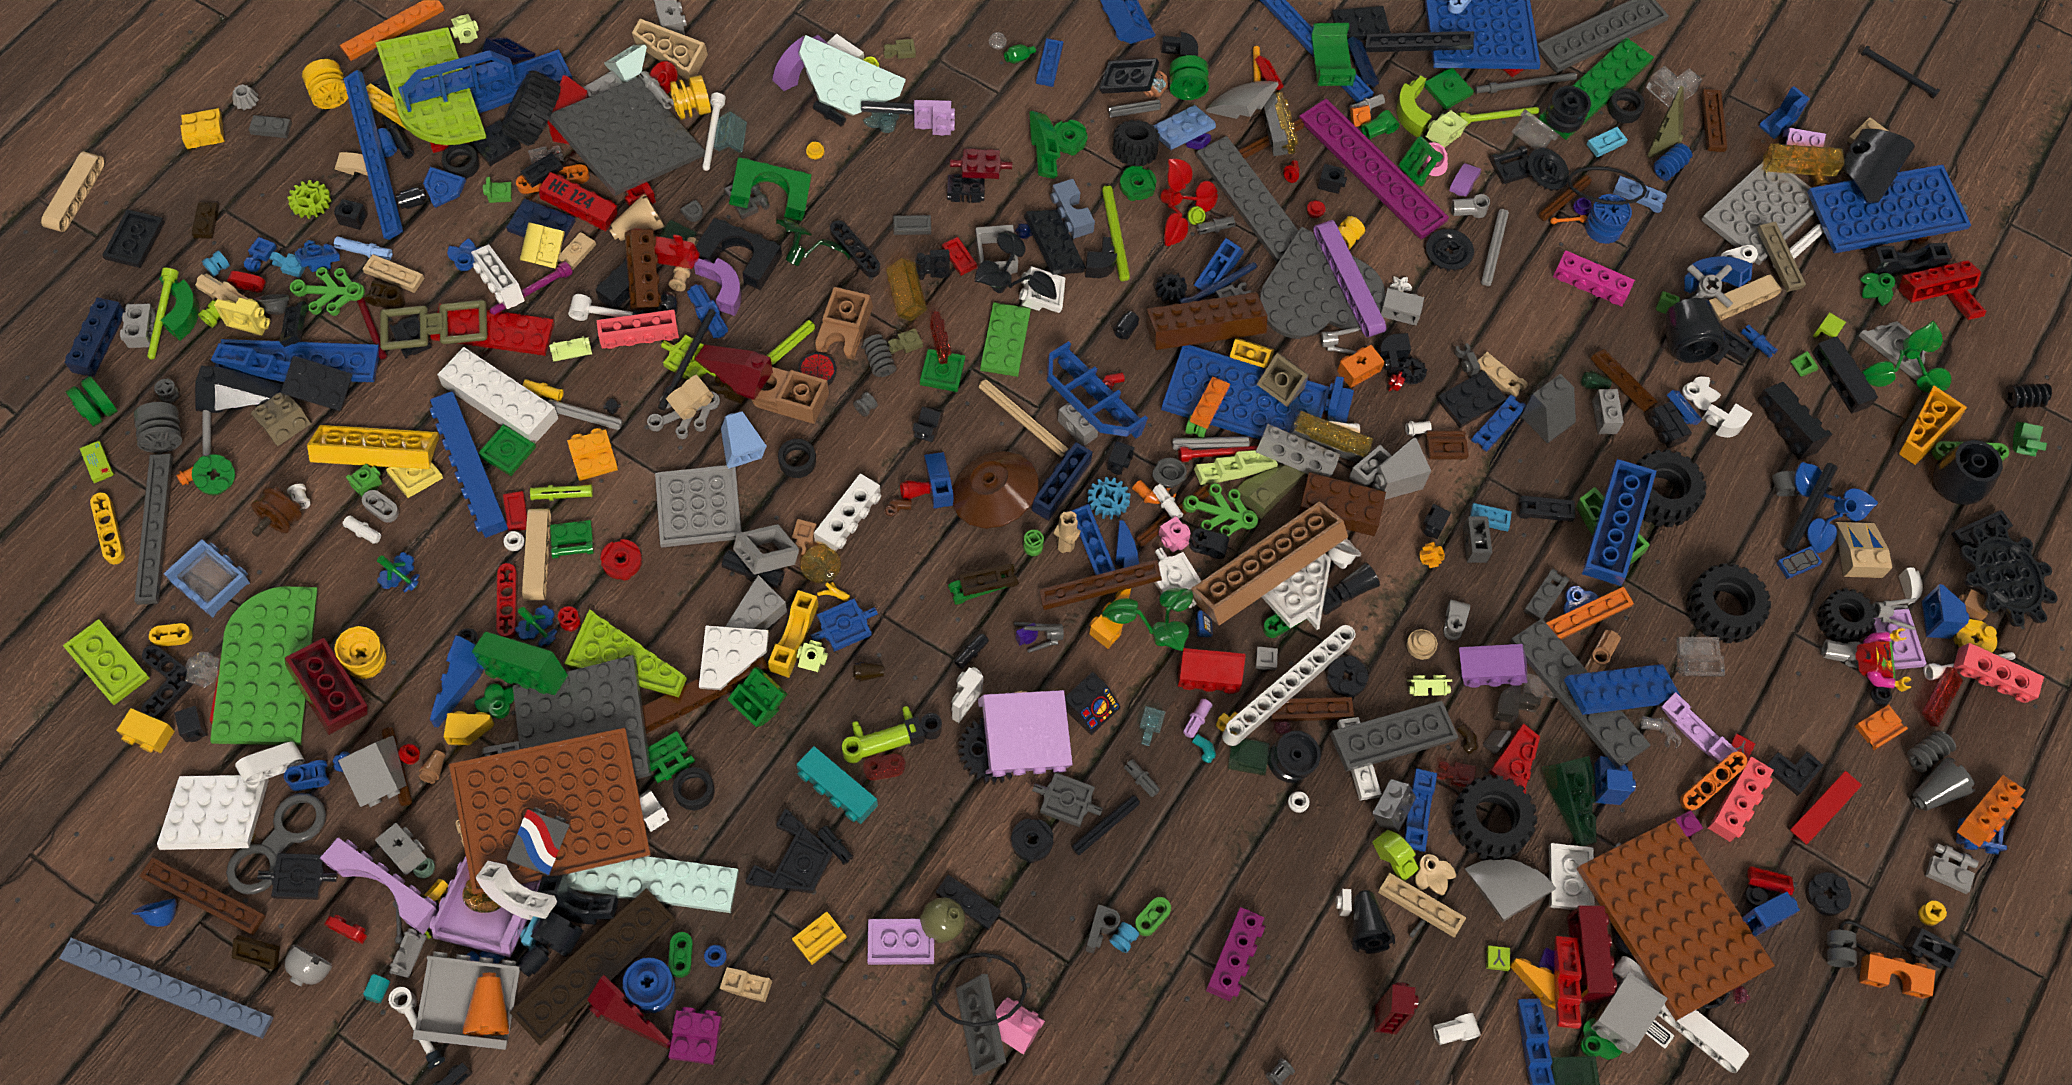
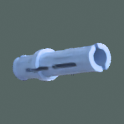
M339 236L334 240V248L363 254L368 258L373 254L390 261L393 255L392 249L382 248L373 243L365 244Z

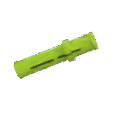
M592 484L558 487L549 485L548 487L530 488L531 500L549 499V501H554V499L593 497ZM565 491H581V492L564 493ZM544 492H559L551 494H542Z

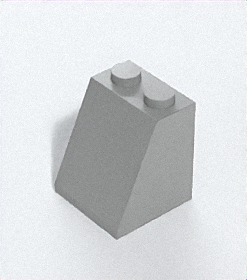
M1416 438L1411 439L1380 466L1372 484V489L1386 492L1385 500L1424 488L1431 469Z
M393 736L373 743L338 760L360 807L366 804L369 807L382 802L381 797L387 795L389 799L401 793L399 789L406 786Z
M1628 973L1617 983L1615 993L1605 1001L1591 1029L1596 1031L1598 1036L1611 1041L1619 1050L1630 1054L1639 1045L1668 998L1631 973Z

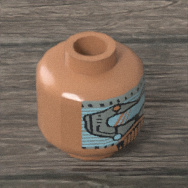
M1157 71L1151 90L1143 91L1144 94L1149 98L1160 97L1168 88V77L1163 72Z

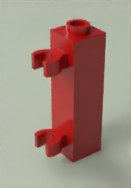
M673 235L674 239L655 236L656 245L654 249L658 258V264L688 269L694 267L700 254L693 242L683 241L682 236Z

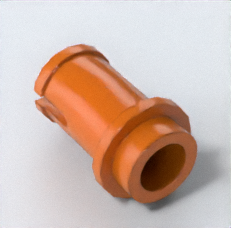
M193 467L183 472L179 471V474L176 475L182 486L185 484L189 485V482L193 481Z

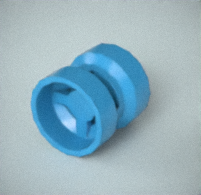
M220 251L213 253L211 258L202 260L204 267L213 277L218 275L220 270L230 267V264Z
M1121 922L1117 934H1114L1109 941L1118 950L1128 953L1132 941H1135L1140 934L1131 925Z

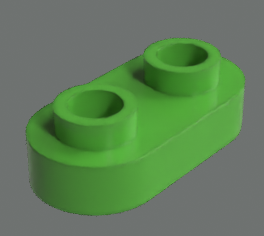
M1157 897L1147 905L1135 921V929L1140 935L1150 936L1158 929L1170 914V902L1163 897ZM1161 907L1163 909V912L1158 913L1156 911V908ZM1142 923H1148L1149 928H1143Z

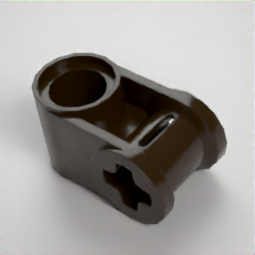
M378 281L371 283L372 288L369 294H366L364 297L368 304L376 307L394 309L405 306V299L398 287Z

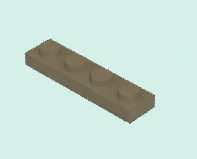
M1776 221L1759 225L1757 231L1786 292L1803 288L1806 283Z

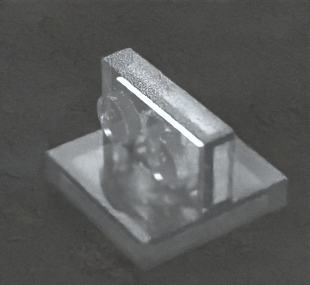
M1526 109L1521 113L1523 118L1512 131V133L1534 149L1546 148L1552 139L1555 141L1559 136L1558 133Z

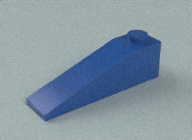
M457 635L446 660L450 662L448 672L442 674V692L437 693L430 716V721L437 728L447 718V713L452 712L480 678L484 669L477 663V658L472 653L476 645Z

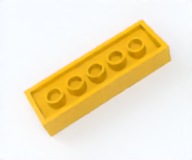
M320 425L307 444L309 461L430 469L432 457L439 441V432Z

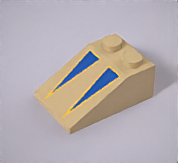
M1835 523L1844 577L1883 578L1892 569L1889 549L1875 523Z

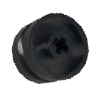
M1560 87L1554 92L1545 113L1546 120L1553 129L1559 132L1572 133L1578 131L1590 110L1591 100L1588 94L1578 87Z
M1302 731L1288 732L1270 748L1267 756L1268 766L1279 780L1286 783H1297L1305 779L1319 766L1321 759L1320 748L1316 740L1309 734Z

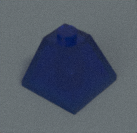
M486 38L482 52L490 50L508 57L512 63L533 58L536 54L509 38Z

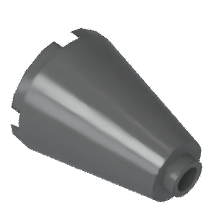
M1948 757L1912 794V802L1919 810L1927 811L1975 792V789H1972L1975 785L1974 781L1962 765L1957 767L1953 763L1956 760Z

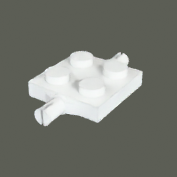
M1163 548L1155 551L1160 559L1159 567L1162 580L1154 583L1161 594L1171 588L1191 589L1201 582L1184 552L1167 557ZM1194 599L1190 604L1189 608H1192V606L1194 607L1197 604Z

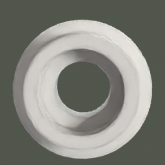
M515 531L509 532L504 538V545L509 551H518L525 543L523 535ZM514 540H517V541H518V542L515 543V544H511L512 541H514Z
M1297 791L1290 795L1288 805L1294 812L1301 813L1307 810L1309 798L1305 793ZM1295 800H1300L1302 805H1296Z

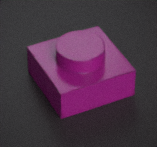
M1691 810L1675 819L1687 837L1703 829Z

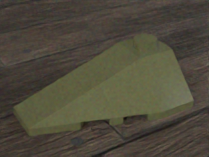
M1683 86L1679 87L1657 130L1647 155L1649 158L1665 154L1674 145L1681 143L1684 135H1681L1684 121Z
M1280 463L1275 468L1245 480L1237 488L1240 492V500L1246 508L1262 519L1306 473ZM1232 493V496L1237 498L1236 494Z

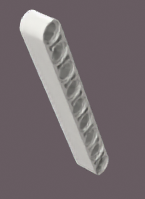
M1348 625L1339 627L1228 722L1222 735L1223 741L1230 746L1239 744L1334 660L1341 656L1350 647L1355 638L1354 629Z

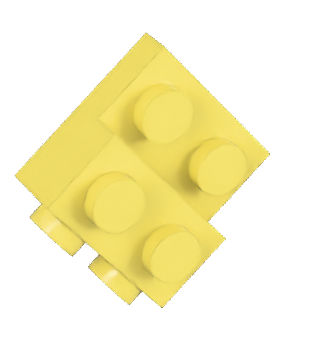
M239 298L236 303L230 300L223 301L217 299L214 304L225 325L228 327L262 336L265 329H268L270 325V319L264 315V308L260 307L258 302L253 299Z

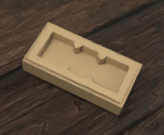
M580 232L560 253L558 262L566 261L573 270L596 246V242Z

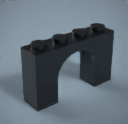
M713 218L695 246L700 254L699 259H706L714 264L725 249L733 246L745 247L753 253V257L743 271L744 283L761 290L782 257L781 246L775 241H769L758 234L747 232L742 227H735L725 220Z

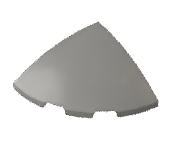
M1257 81L1237 86L1215 99L1206 111L1235 119L1239 115L1251 117L1256 109L1261 110L1279 84L1273 81Z
M1490 859L1465 868L1467 874L1502 922L1523 911L1556 889L1553 883L1541 872L1515 860Z

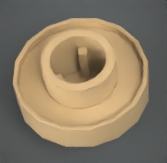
M1420 629L1410 634L1406 646L1413 657L1423 660L1433 656L1438 643L1436 637L1431 632Z

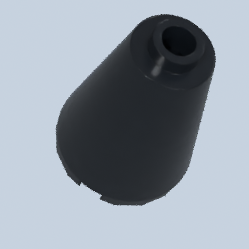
M1369 890L1360 891L1354 899L1352 948L1359 953V949L1365 950L1366 954L1386 951L1390 948L1389 944H1395V935L1376 894Z

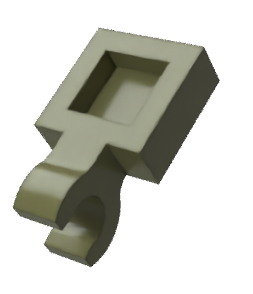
M913 39L895 40V45H884L885 51L883 53L886 59L892 58L897 55L898 59L916 57Z
M915 328L898 334L897 339L888 341L891 354L902 349L906 354L923 347V342Z

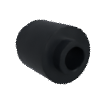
M418 186L400 191V194L396 195L401 209H410L425 204L424 200L427 199L424 189H419Z
M1132 311L1124 313L1113 327L1115 336L1119 339H1129L1139 325V317Z
M533 944L518 959L519 962L516 966H521L520 970L529 978L549 960L547 955L550 952L542 944L538 946Z

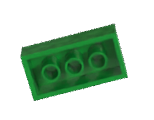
M486 631L472 650V653L477 658V663L485 669V674L490 678L495 679L497 677L509 684L516 683L525 689H535L541 694L556 695L568 676L552 651Z

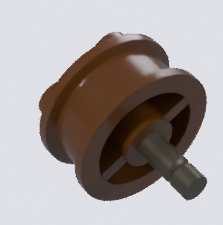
M278 487L273 489L265 488L263 496L251 503L253 511L262 520L252 530V534L256 537H259L268 526L278 532L288 533L291 529L290 525L302 518L301 506L296 501L286 497Z

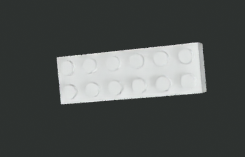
M465 347L437 374L444 388L450 392L453 391L456 396L501 426L504 424L535 444L558 420L554 406Z

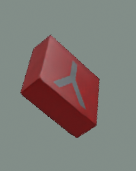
M1736 733L1730 744L1737 751L1742 752L1748 760L1756 743Z

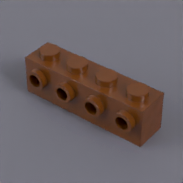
M629 230L625 232L630 307L631 309L659 307L661 296L657 286L659 284V275L656 273L658 258L654 249L656 237L653 235V230Z

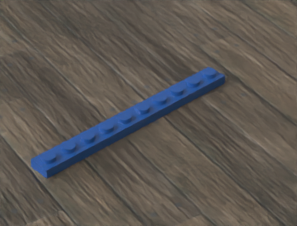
M1260 0L1314 57L1311 39L1313 28L1286 0ZM1357 74L1353 86H1341L1357 103L1363 101L1364 98H1371L1374 93Z
M356 70L343 79L383 237L390 240L402 233L403 229L363 73Z

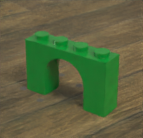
M738 157L729 205L747 208L751 189L758 183L772 182L779 185L786 193L787 203L784 217L802 221L812 174Z

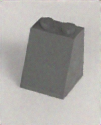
M1561 374L1532 394L1521 416L1547 444L1576 422L1574 387Z

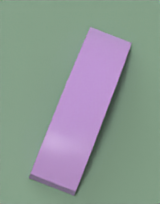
M1676 692L1661 706L1662 710L1676 727L1716 762L1719 763L1728 754L1737 752L1723 736L1719 737L1690 710L1691 706Z

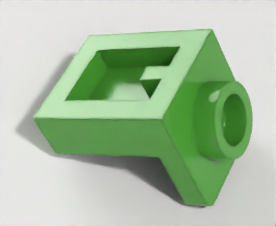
M486 177V184H483L484 196L487 195L489 203L512 202L511 182L492 183L491 178Z

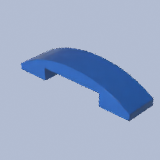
M1417 768L1411 788L1416 799L1406 817L1404 840L1412 849L1425 852L1431 801L1435 791L1437 773Z

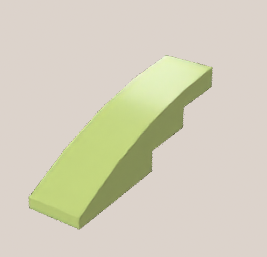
M1254 450L1236 452L1234 457L1216 458L1214 463L1196 464L1194 470L1200 485L1250 476L1275 468L1278 464L1276 460L1261 455Z

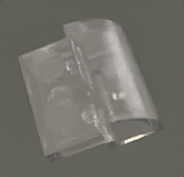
M1719 637L1676 638L1678 658L1675 660L1680 676H1725L1724 656L1720 655Z

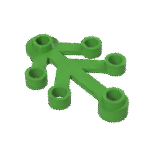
M325 267L318 268L316 275L327 286L306 285L300 279L294 280L290 284L291 292L298 297H303L306 294H325L308 305L309 311L313 315L319 314L322 311V306L337 295L343 296L336 302L329 303L326 307L332 316L338 315L340 307L350 300H360L365 294L364 287L360 283L352 282L348 278V273L343 268L336 269L334 275L346 287H338Z
M1216 483L1209 487L1208 492L1214 497L1219 507L1201 502L1193 495L1187 496L1182 502V507L1186 512L1192 513L1198 509L1218 515L1211 520H1204L1200 524V528L1211 531L1212 528L1228 519L1237 521L1230 526L1224 525L1220 528L1219 533L1224 534L1222 530L1226 529L1228 537L1241 528L1251 530L1258 523L1257 515L1251 510H1246L1241 502L1240 492L1237 489H1232L1227 494L1228 500L1233 502L1238 511L1235 512L1230 509L1221 494V486ZM1212 488H1216L1218 493L1213 492ZM1231 493L1236 494L1237 498H1232ZM1189 500H1193L1195 505H1191ZM1246 517H1250L1251 522L1246 521ZM1204 524H1208L1210 528H1204Z

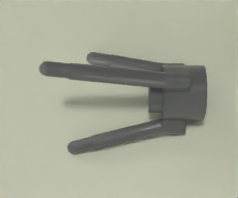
M1014 622V626L1024 627V630L1045 631L1046 639H1050L1046 643L1028 649V653L1051 645H1058V640H1063L1064 638L1062 624L1035 623L1036 626H1028L1032 623Z

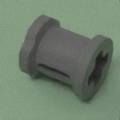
M1280 1058L1276 1067L1271 1072H1267L1265 1076L1272 1085H1282L1289 1075L1295 1073V1070L1286 1060Z

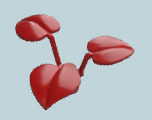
M1168 159V185L1170 188L1164 189L1161 193V201L1168 204V208H1172L1176 212L1172 213L1166 222L1165 246L1181 242L1188 233V221L1182 218V213L1175 207L1182 202V199L1196 200L1195 206L1201 207L1204 212L1210 211L1218 199V191L1210 181H1203L1197 186L1196 197L1183 196L1179 192L1186 188L1185 184L1191 182L1193 174L1191 166L1181 159Z

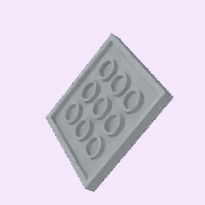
M727 465L655 473L661 548L735 540L736 535L742 533L736 467L729 469Z

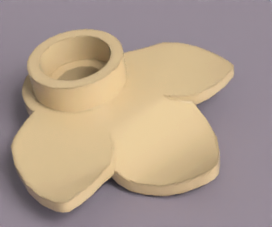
M1427 854L1422 856L1419 861L1420 870L1415 875V882L1420 891L1429 886L1435 893L1442 896L1448 887L1447 879L1455 878L1456 873L1448 862L1439 861L1435 855ZM1429 861L1433 863L1432 869L1428 867Z

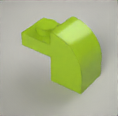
M1387 830L1372 842L1380 859L1389 862L1395 874L1401 880H1407L1419 870L1413 858L1416 855L1415 852L1397 833Z

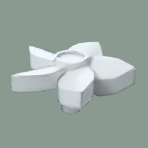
M1393 277L1394 283L1389 287V289H1397L1401 292L1412 290L1411 285L1407 283L1408 277H1403L1402 279Z

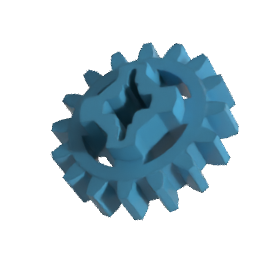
M1105 477V482L1098 479L1097 485L1094 483L1091 485V490L1088 491L1087 503H1090L1091 510L1096 509V516L1101 513L1102 519L1106 515L1113 519V515L1119 518L1121 512L1126 513L1127 507L1130 505L1129 499L1131 495L1127 493V486L1122 487V481L1116 483V478L1109 481L1108 477Z

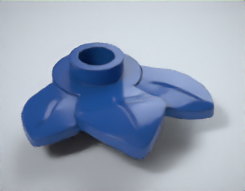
M467 239L459 248L449 246L447 254L449 259L455 262L458 270L468 271L473 267V263H475L471 252L481 247L476 248L474 243Z
M1572 586L1566 591L1565 598L1567 602L1564 605V614L1599 597L1592 591H1584L1579 586ZM1575 592H1576V593L1578 594V596H1579L1578 599H1576V598L1574 597V593H1575Z

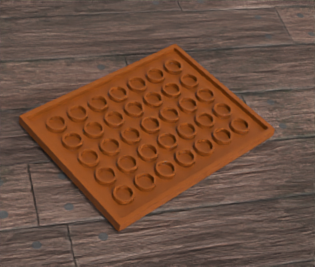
M625 728L449 764L473 895L485 893L479 885L476 876L487 861L505 864L513 878L520 884L539 881L542 879V876H547L506 860L527 809L533 811L534 807L546 811L545 816L554 818L555 815L567 819L566 824L570 825L552 866L553 869L550 876H561L651 856Z
M1675 818L1576 868L1600 906H1605V913H1608L1609 920L1654 989L1668 998L1665 1005L1675 1021L1775 966Z

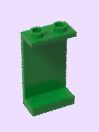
M1314 23L1311 39L1317 86H1353L1356 71L1351 69L1347 40L1349 23Z

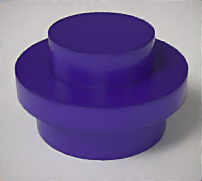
M1586 198L1576 200L1573 205L1574 211L1579 215H1588L1592 209L1591 201Z

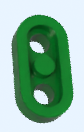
M678 932L670 940L668 967L671 974L677 978L687 976L692 968L693 941L688 933ZM685 942L686 946L684 948H679V943ZM679 964L685 965L682 970L677 969Z

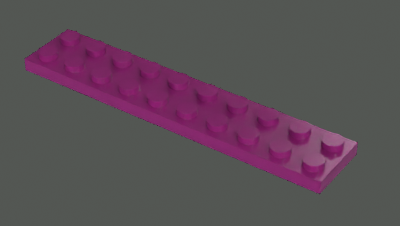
M1324 99L1299 116V119H1302L1304 122V126L1418 238L1422 240L1448 221L1449 217L1328 99Z

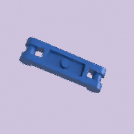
M1511 394L1485 425L1473 436L1471 441L1475 444L1478 443L1484 451L1488 452L1522 414L1527 405L1523 402L1519 403L1515 400L1516 397ZM1512 406L1516 410L1513 412L1509 407Z

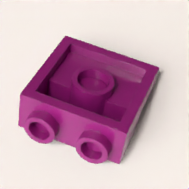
M683 1007L682 1011L676 1010L669 1059L714 1065L722 1025L721 1016H717L718 1012L705 1010L704 1014L695 1013L696 1010L689 1007Z

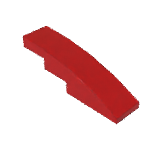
M1845 770L1789 831L1807 845L1856 793L1862 784Z
M1555 937L1554 985L1558 1027L1579 1029L1581 1026L1579 1005L1582 1001L1580 989L1582 972L1578 938Z

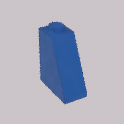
M1785 892L1752 909L1742 919L1751 929L1753 936L1756 937L1793 916L1800 909L1796 900L1788 892Z

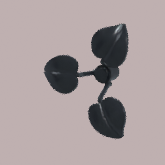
M1010 231L1001 232L997 237V244L1001 250L1010 253V258L1002 271H1000L996 263L989 260L983 261L977 268L975 282L984 283L991 286L995 292L1003 293L1007 287L1012 288L1014 285L1029 279L1028 285L1032 290L1042 296L1055 300L1057 298L1055 284L1052 278L1044 272L1035 271L1033 276L1029 274L1011 282L1012 276L1006 271L1014 255L1022 257L1025 254L1026 248L1022 239L1015 233Z

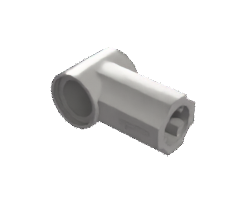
M1478 194L1474 198L1452 199V215H1473L1476 218H1483L1487 213L1490 199L1484 194Z
M1825 640L1821 655H1823V658L1842 661L1849 667L1858 668V660L1855 654L1857 652V645L1863 643L1848 642L1846 644Z

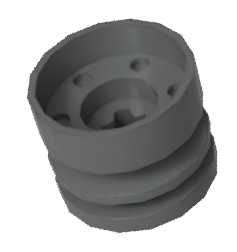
M151 402L139 406L134 411L137 445L140 449L146 452L163 453L172 451L182 444L179 410L176 406L165 402Z

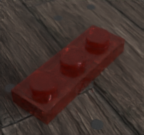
M939 311L931 312L930 329L939 364H947L948 356H951V345L947 344L948 334L947 331H944V319H941Z
M1946 667L1922 711L1930 726L1938 727L1963 682L1954 667Z

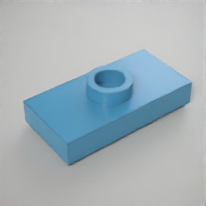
M1477 503L1472 504L1470 516H1488L1489 528L1507 532L1509 530L1512 511Z

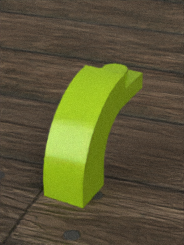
M1421 75L1416 81L1413 80L1410 85L1406 83L1403 85L1396 105L1397 117L1400 123L1409 133L1416 137H1420L1425 132L1432 118L1430 114L1421 110L1415 102L1426 82V78Z

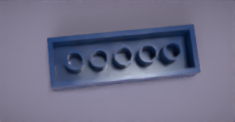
M1619 459L1616 460L1582 571L1583 575L1622 586L1627 576L1656 470Z

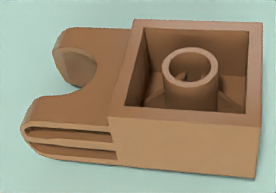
M837 287L833 288L816 339L817 352L826 353L832 343L839 341L845 343L844 352L846 358H855L873 308L870 295Z
M772 367L773 373L767 380V383L774 386V388L768 391L761 390L755 400H752L753 404L764 410L815 424L829 395L827 380L793 370L788 372Z

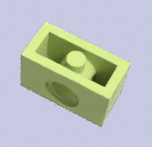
M1450 110L1448 113L1442 114L1438 120H1433L1427 128L1429 131L1426 137L1445 148L1462 135L1468 122Z

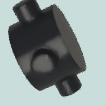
M611 398L606 402V405H603V408L613 415L618 411V408H621V404H617Z

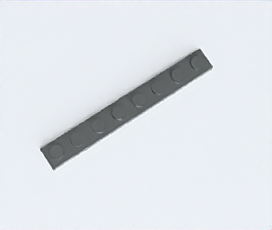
M171 454L150 455L134 600L137 605L159 603L173 462Z

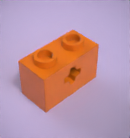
M1369 345L1366 348L1358 349L1350 357L1345 356L1342 358L1337 372L1341 377H1344V381L1352 388L1381 372L1385 361L1374 347Z

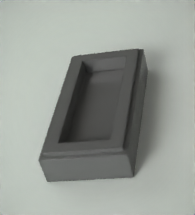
M931 215L894 216V235L931 234Z

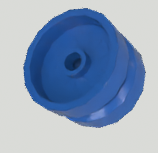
M642 958L635 961L627 969L623 977V989L630 1004L635 1005L641 1012L657 1013L665 1009L673 1000L676 983L669 967L664 962L655 958Z

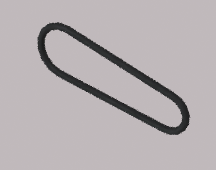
M1846 920L1840 925L1839 930H1843L1845 924H1853L1909 953L1908 948L1854 921ZM1856 943V946L1858 948L1862 949L1868 954L1871 953V951ZM1909 953L1913 959V964L1917 963L1916 957Z

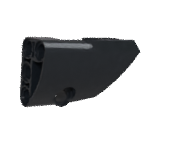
M1862 129L1844 154L1841 171L1847 174L1857 185L1866 203H1878L1914 150L1915 145L1911 140L1890 131Z

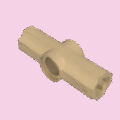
M207 273L201 274L197 278V283L195 284L197 289L211 296L214 301L220 299L236 303L239 298L249 299L238 293L231 284L225 281L222 283Z
M1072 511L1062 513L1059 524L1054 531V535L1057 536L1058 550L1062 553L1071 552L1074 549L1075 541L1081 532L1077 528V514Z

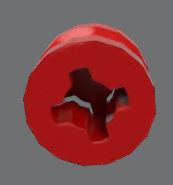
M567 606L558 612V621L563 630L571 632L578 629L581 620L575 608Z

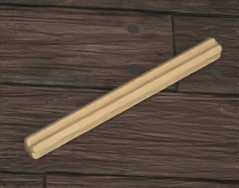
M985 379L980 383L979 389L1061 458L1064 457L1068 450L1065 445L988 380Z

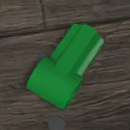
M1385 110L1376 119L1362 124L1361 130L1368 139H1372L1383 133L1392 134L1399 128L1400 124L1390 110Z

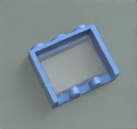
M201 539L172 565L164 575L174 586L213 618L216 612L247 584L249 585L250 582L246 578L248 574L240 566L234 567L232 565L234 562L226 554L221 556L218 553L220 550L213 543L207 544Z

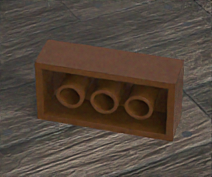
M1309 472L1298 515L1320 501L1344 521L1347 530L1375 536L1379 527L1386 492Z

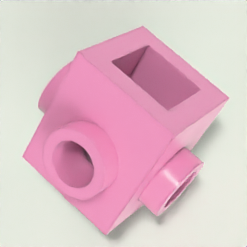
M1177 516L1160 526L1158 535L1163 545L1172 552H1175L1178 549H1184L1189 544L1191 533L1188 526L1182 524Z

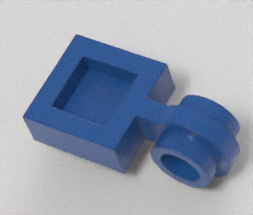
M258 237L248 250L249 255L252 257H247L244 262V267L247 271L257 272L261 266L259 260L267 262L272 252L277 249L276 244Z

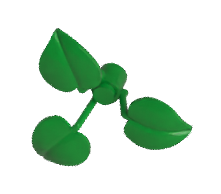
M1934 321L1916 330L1903 341V350H1900V356L1895 368L1893 363L1883 361L1871 365L1862 371L1869 384L1876 387L1887 386L1895 380L1896 375L1894 372L1898 371L1905 355L1909 359L1917 358L1924 375L1917 378L1916 381L1917 386L1922 391L1930 393L1933 386L1945 391L1949 388L1952 380L1951 374L1944 368H1934L1927 373L1920 358L1922 350L1934 352L1942 345V333Z
M1171 588L1164 591L1160 596V604L1167 607L1165 623L1157 622L1154 627H1151L1141 610L1137 609L1138 602L1128 598L1118 599L1109 604L1103 611L1102 617L1114 623L1126 624L1133 621L1138 614L1149 629V633L1153 634L1156 645L1168 646L1183 651L1189 636V628L1185 623L1179 621L1169 623V614L1171 609L1176 612L1187 609L1193 601V592L1187 588Z

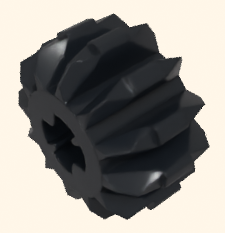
M1172 271L1169 275L1164 272L1162 277L1157 278L1155 284L1157 298L1162 297L1163 302L1169 300L1170 304L1173 300L1177 302L1180 298H1183L1187 290L1185 277L1180 278L1179 273L1173 275Z

